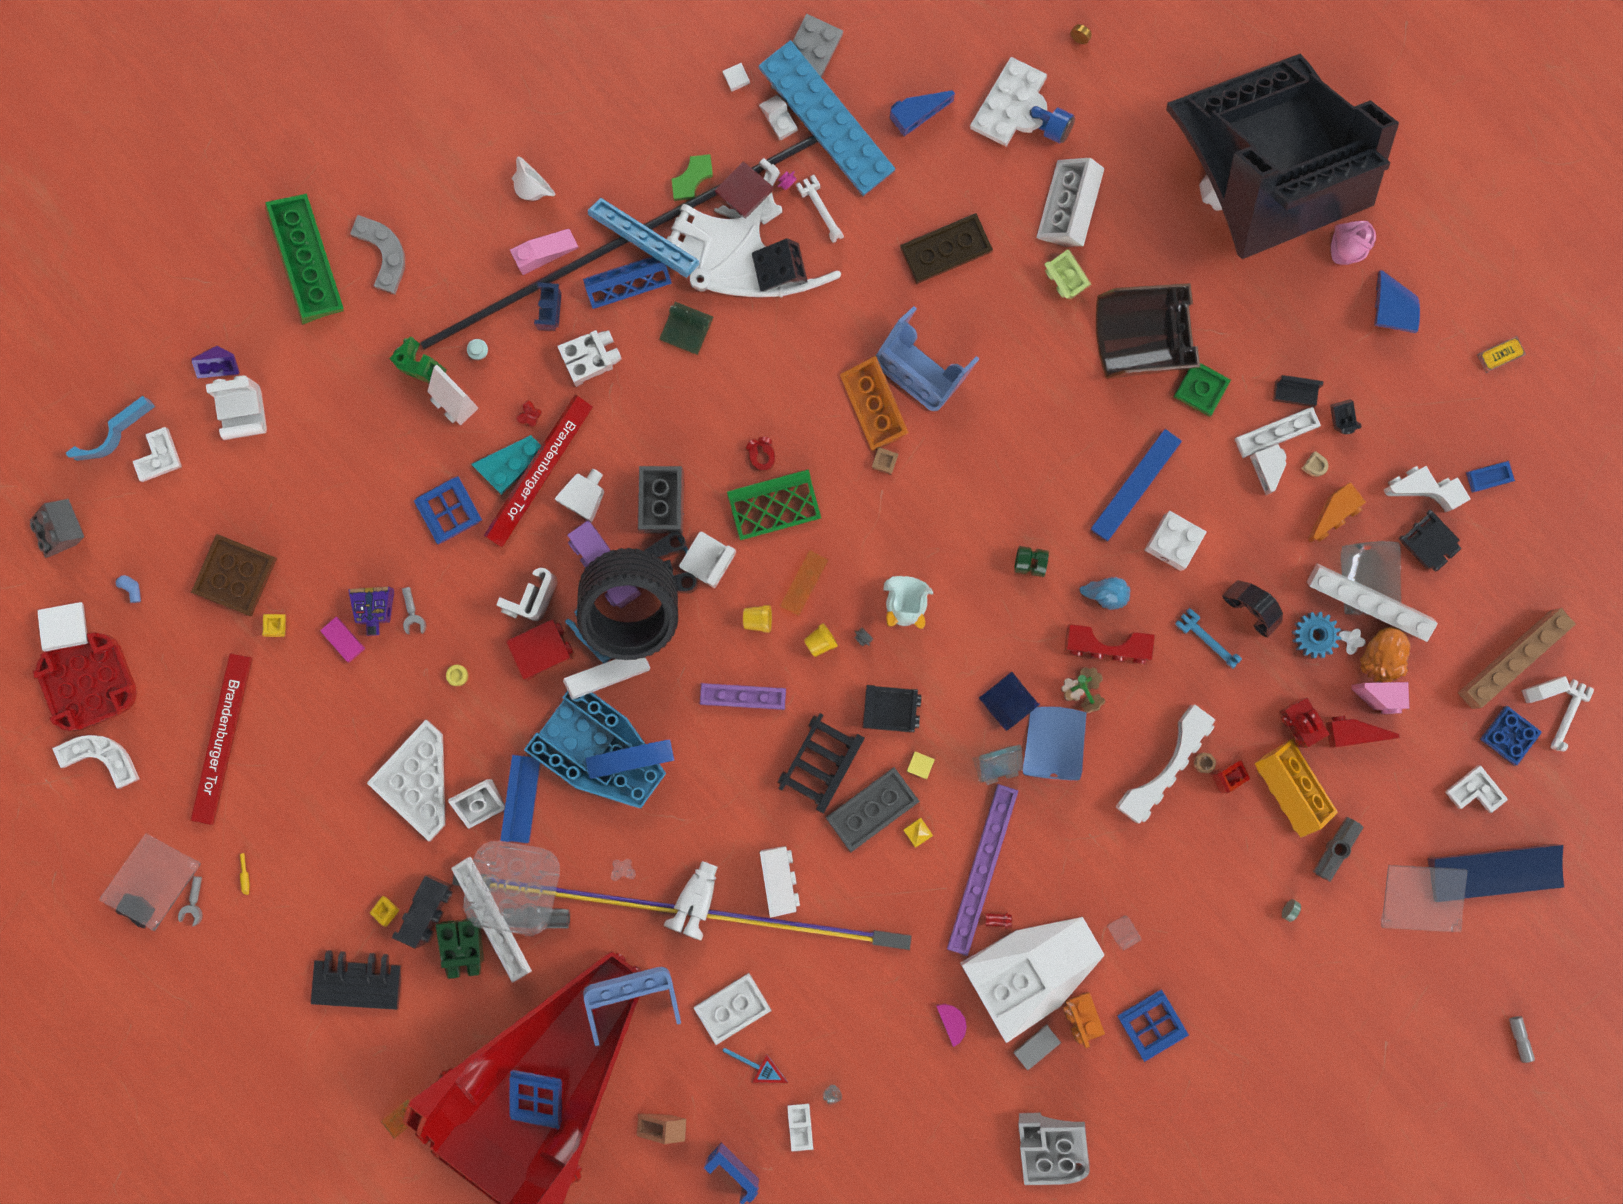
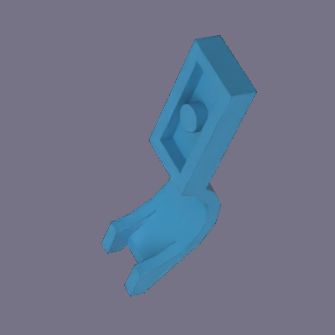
M140 397L108 421V437L101 446L89 451L74 446L66 452V455L69 458L80 461L103 458L111 454L120 442L121 432L155 407L148 398Z

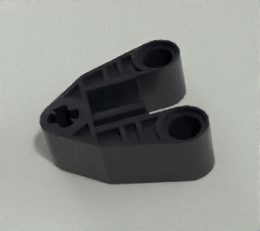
M672 532L644 551L656 555L657 558L664 559L683 552L686 547V540L681 533ZM677 537L682 539V544L679 547L674 548L671 546L672 539ZM663 561V563H666L668 565V568L671 569L673 572L671 561ZM686 572L674 575L677 583V593H692L697 589L698 582L693 574ZM685 578L693 579V585L690 588L682 586V581Z
M1237 580L1222 595L1223 599L1233 608L1237 609L1245 606L1250 613L1254 614L1259 620L1253 626L1266 638L1283 621V612L1277 600L1270 593L1252 583Z

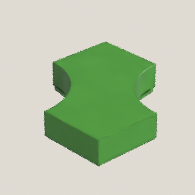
M710 154L690 156L687 170L681 176L672 179L674 201L695 198L698 185L705 179L713 177Z

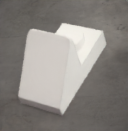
M778 95L759 105L779 140L798 131L796 124L787 111V104Z

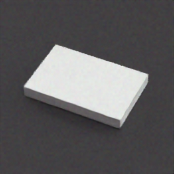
M747 973L693 1007L715 1045L771 1011L770 1006L750 973Z

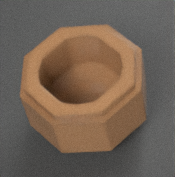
M1200 753L1194 758V767L1198 772L1210 773L1215 769L1216 760L1212 754Z

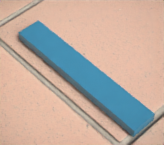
M600 198L588 209L589 216L687 278L699 266L697 258L606 200Z

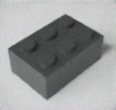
M639 466L638 530L640 533H683L684 470L682 466Z

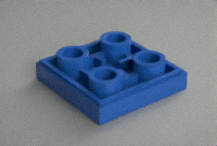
M1504 706L1480 740L1511 764L1517 766L1542 731L1509 706Z

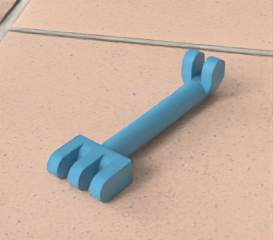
M1188 608L1186 612L1192 618L1189 619L1183 614L1180 618L1186 624L1184 625L1177 620L1175 625L1185 634L1191 629L1224 659L1228 666L1234 669L1242 658L1237 654L1231 655L1197 624L1201 617Z

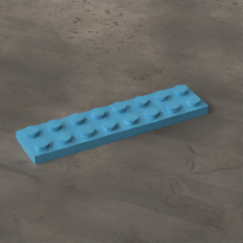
M791 40L758 66L760 71L862 196H865L896 170Z

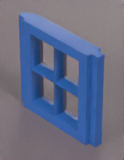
M459 476L414 500L437 544L449 540L482 521ZM452 488L459 502L448 507L442 493ZM438 496L445 510L435 515L428 501ZM462 506L468 520L458 525L451 511ZM448 514L455 527L444 532L437 519Z
M1162 989L1117 1015L1144 1062L1189 1036ZM1162 1004L1167 1015L1153 1022L1148 1011ZM1144 1014L1150 1025L1136 1033L1130 1022ZM1170 1018L1176 1029L1161 1036L1156 1026ZM1153 1029L1158 1039L1144 1047L1139 1036Z
M512 1070L510 1076L511 1119L559 1129L562 1122L561 1079ZM519 1084L533 1086L534 1096L519 1094ZM538 1087L553 1090V1100L539 1098ZM519 1099L534 1101V1111L520 1109ZM538 1102L553 1105V1115L538 1112Z

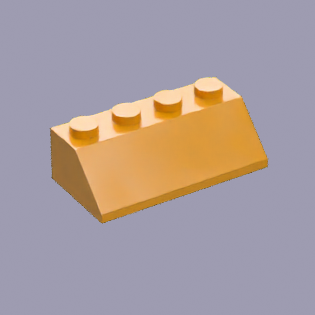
M1293 739L1267 753L1255 763L1259 774L1266 781L1270 792L1279 802L1281 810L1287 815L1293 829L1300 838L1322 829L1338 813Z

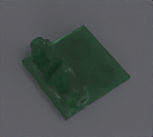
M675 302L669 309L670 315L659 340L698 355L714 317Z

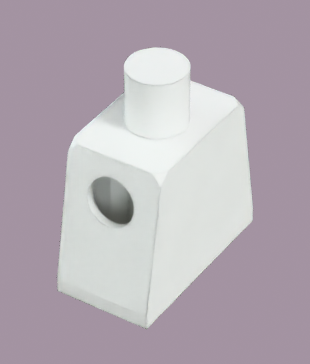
M593 468L587 478L577 473L556 496L555 500L592 523L605 492L603 488L597 485L603 474Z

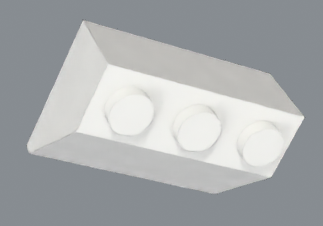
M786 846L761 850L760 857L770 918L796 912V906H800L798 893L793 891V885L797 883L795 871L790 872L789 863H793L791 850L787 851Z

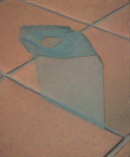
M1378 541L1342 547L1341 566L1343 576L1401 603L1400 543ZM1371 546V549L1365 550L1363 547ZM1344 603L1345 614L1362 615L1364 613V615H1369Z

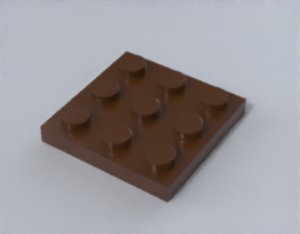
M216 534L191 593L252 616L277 558Z

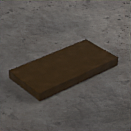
M977 213L900 245L916 284L993 252V248Z

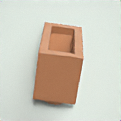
M638 1114V1137L662 1144L685 1141L686 1119L673 1115Z

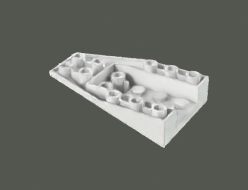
M1079 917L1015 930L960 962L1001 1036L1007 1043L1058 1009L1104 957V953L1084 918Z

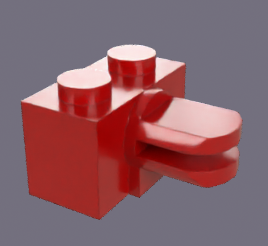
M1307 697L1299 699L1280 711L1283 724L1287 728L1290 727L1293 732L1292 738L1298 746L1301 745L1302 748H1308L1330 735Z

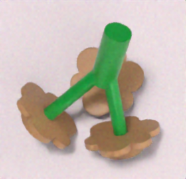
M1084 667L1080 671L1081 675L1078 677V680L1070 678L1064 680L1061 691L1064 693L1067 701H1078L1085 692L1087 697L1084 699L1085 702L1081 704V707L1084 709V712L1091 713L1098 711L1105 703V699L1100 694L1093 696L1089 692L1092 688H1099V683L1102 682L1103 677L1100 673H1097L1096 668L1092 667L1089 669Z

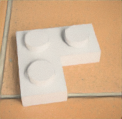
M164 427L145 434L152 454L133 461L139 481L144 482L182 467L168 428Z
M1477 765L1445 791L1458 809H1462L1474 798H1477L1488 813H1492L1508 800L1481 765Z

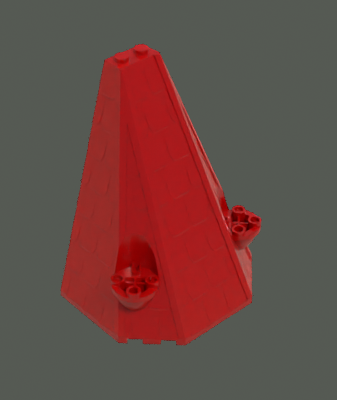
M611 951L493 1038L489 1043L466 1058L458 1066L442 1071L438 1081L409 1102L402 1122L406 1127L416 1132L414 1135L422 1144L426 1145L427 1142L431 1144L429 1146L430 1152L434 1157L494 1203L564 1204L570 1185L574 1182H579L582 1178L580 1174L582 1168L578 1163L639 997L592 1009L599 1045L595 1046L583 992L591 984L641 972L642 970L637 966L632 967L626 962L624 956ZM512 1070L561 1079L562 1122L559 1129L511 1119L510 1076ZM519 1084V1094L534 1096V1087ZM538 1087V1097L553 1100V1090ZM519 1099V1108L534 1111V1101ZM538 1102V1112L553 1115V1105Z

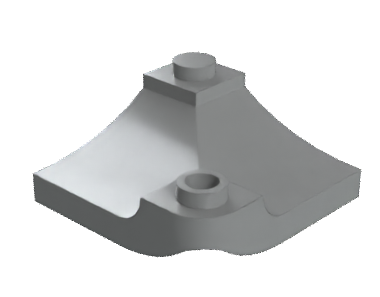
M1019 1113L1018 1124L1024 1185L1071 1184L1081 1181L1088 1176L1090 1162L1085 1122L1056 1120L1042 1116L1041 1113Z

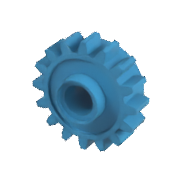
M1313 612L1308 613V618L1306 616L1300 617L1302 622L1295 623L1297 630L1292 631V634L1296 636L1293 642L1298 644L1296 649H1302L1304 656L1311 654L1312 659L1317 658V656L1324 658L1325 653L1328 655L1333 654L1331 648H1338L1339 646L1335 641L1341 640L1340 636H1336V633L1341 631V629L1334 627L1337 621L1330 622V615L1323 617L1322 612H1318L1316 616ZM1314 630L1320 634L1318 641L1313 638Z

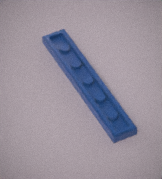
M1164 429L1090 530L1108 542L1182 441Z

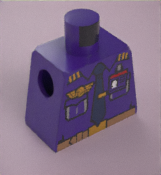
M391 587L349 589L355 623L366 624L367 636L380 635L379 623H390L394 589Z

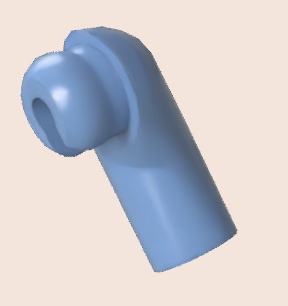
M125 575L116 579V586L129 592L130 603L141 602L137 581Z

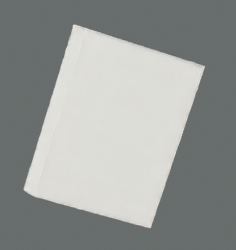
M487 779L448 799L449 804L468 829L505 810V804L492 779Z

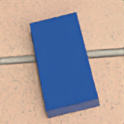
M1509 461L1466 473L1472 493L1515 481Z

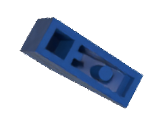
M951 90L910 97L902 102L899 100L892 105L889 118L905 137L954 101L955 93Z

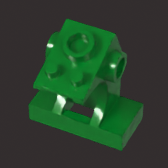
M411 336L408 339L405 338L403 344L396 348L393 355L389 358L400 371L430 384L433 368L436 365L446 373V368L423 354L419 362H416L415 356L420 343Z

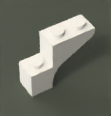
M1418 466L1406 472L1407 477L1403 479L1399 476L1389 481V487L1384 489L1387 496L1430 497L1440 504L1445 513L1471 500L1458 477L1451 481L1448 477L1436 483L1427 466L1421 469Z

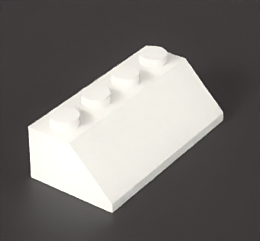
M1092 158L1057 160L1036 238L1066 247L1084 246L1104 167Z

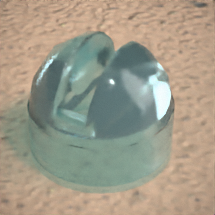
M830 1085L823 1092V1099L827 1100L828 1104L833 1105L842 1099V1093L836 1085Z

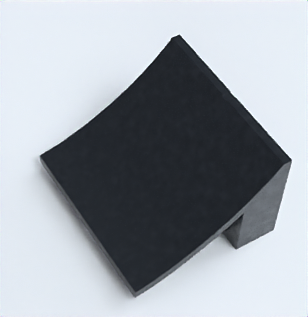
M1301 53L1168 102L1166 108L1189 141L1212 184L1228 223L1237 255L1241 259L1374 206L1384 171L1389 169L1391 163L1388 158L1399 125L1397 120L1371 100L1357 106L1350 104L1321 80Z

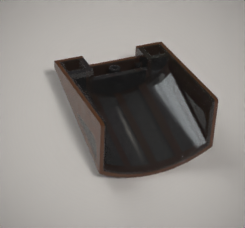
M1191 283L1114 288L1097 296L1096 336L1101 364L1107 379L1200 367L1198 346H1193L1189 306L1193 304Z

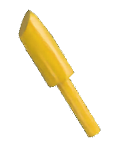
M242 853L240 854L242 873H240L242 893L248 895L250 889L249 872H246L245 854Z

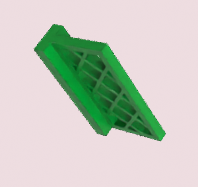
M809 469L727 491L740 540L821 519ZM805 483L808 484L810 491L806 499L795 493L798 486ZM794 486H795V488H794L793 491H790L789 489H787V488H790V487H794ZM784 489L791 493L786 504L774 499L779 490ZM775 492L772 497L767 495L768 493ZM764 495L771 499L765 510L754 504L758 496ZM793 495L804 501L798 512L787 506ZM810 495H811V498H812V502H813V503H811L810 501H808V498L810 497ZM755 497L752 503L746 500ZM743 500L750 504L745 516L736 511L735 502ZM772 501L784 506L778 517L767 512ZM806 502L814 506L815 516L807 518L800 514ZM752 506L763 512L758 523L747 517ZM786 508L796 513L794 520L789 523L780 519ZM765 514L776 519L771 528H765L760 525ZM738 515L743 517L741 523L739 522ZM798 516H801V517L804 518V519H800V520H797V521H796V519L798 518ZM745 519L756 525L752 533L743 535L741 526ZM778 521L783 523L782 525L776 526ZM758 526H759L760 528L764 529V530L756 531V529L758 528Z

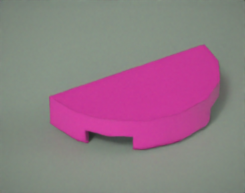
M936 1005L954 1047L965 1036L967 1027L965 1018L961 1011L952 1005Z

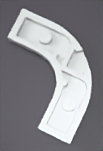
M96 735L80 736L52 748L60 768H65L85 758L94 757L105 763L116 788H122L139 780L129 754L120 744L107 737Z

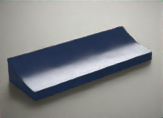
M1550 844L1427 858L1433 901L1439 902L1564 888V845Z

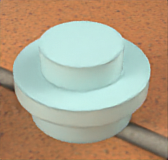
M474 339L467 345V353L472 359L481 360L486 357L488 346L483 340Z

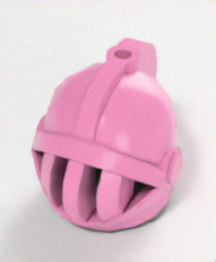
M1355 221L1336 225L1331 243L1332 260L1339 265H1349L1364 260L1376 241V232L1373 226L1368 221Z

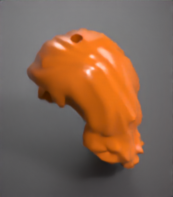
M1388 627L1381 629L1373 637L1367 646L1365 654L1360 659L1361 671L1368 674L1367 678H1373L1375 683H1391L1401 676H1406L1408 672L1407 660L1410 655L1411 645L1406 634L1399 628Z

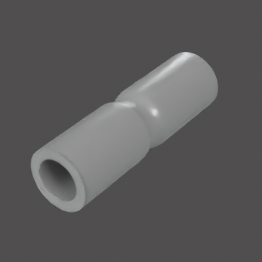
M1522 1016L1510 1018L1509 1022L1516 1039L1522 1063L1534 1061L1535 1057L1528 1040Z

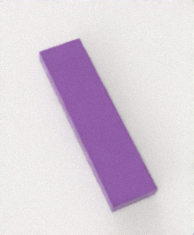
M701 683L700 705L785 710L786 688Z

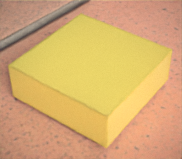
M914 752L907 772L927 779L935 759Z

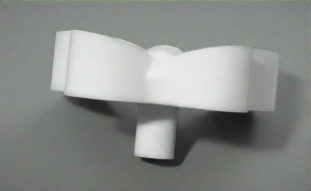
M1356 628L1352 632L1344 630L1339 633L1341 640L1347 642L1346 652L1350 655L1366 644L1365 639L1360 637V629Z

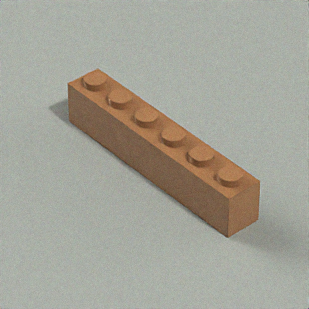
M1562 608L1549 611L1461 689L1458 694L1472 709L1482 708L1575 626L1576 623Z

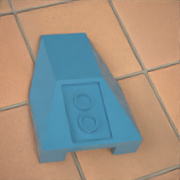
M567 690L562 697L564 699L540 733L534 735L524 751L577 789L641 809L664 778L666 772L660 764L590 779L585 758L644 745L645 742L627 717L596 694L591 692L572 700Z

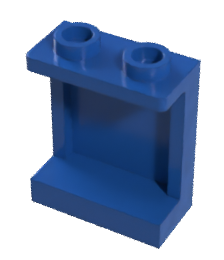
M721 1142L706 1158L704 1169L711 1174L718 1165L723 1167L744 1188L739 1202L741 1204H745L746 1201L750 1203L758 1195L759 1178Z

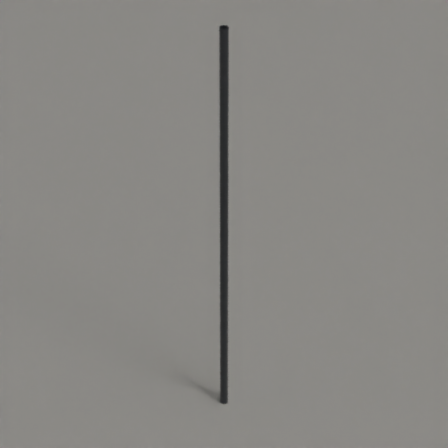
M812 135L767 159V161L771 165H776L818 141ZM759 164L752 167L757 173L764 171ZM720 184L683 204L694 208L717 196L715 190ZM682 205L644 225L652 230L681 214L680 209ZM622 236L420 342L423 349L425 350L539 290L537 287L538 282L552 283L629 241Z

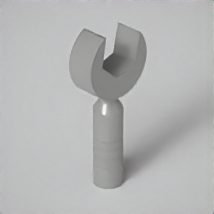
M403 588L402 592L407 613L410 615L403 623L404 630L410 635V625L416 622L420 624L421 633L423 634L426 630V622L421 616L415 615L416 610L411 588Z
M193 876L189 896L190 905L184 906L178 914V920L182 922L185 914L191 912L195 918L192 926L198 925L203 916L201 909L195 905L198 902L202 881L200 876Z

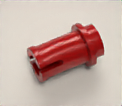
M1005 912V914L986 913L985 926L1005 927V929L1012 927V914H1008V912Z

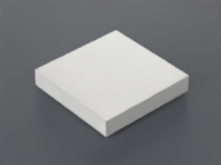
M82 602L37 610L41 647L44 652L88 643L84 604Z

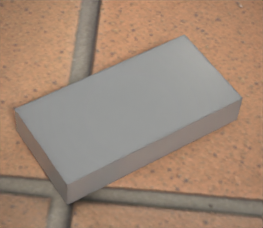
M1046 1024L1013 1053L1025 1068L1029 1070L1061 1042Z

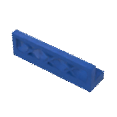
M653 256L583 279L593 309L672 284L667 266ZM664 271L666 279L660 281L652 279L654 273ZM642 278L646 281L642 287L637 288L632 285L634 280ZM621 284L626 287L623 293L617 294L612 292L616 285ZM597 291L606 293L604 299L595 302L592 293Z

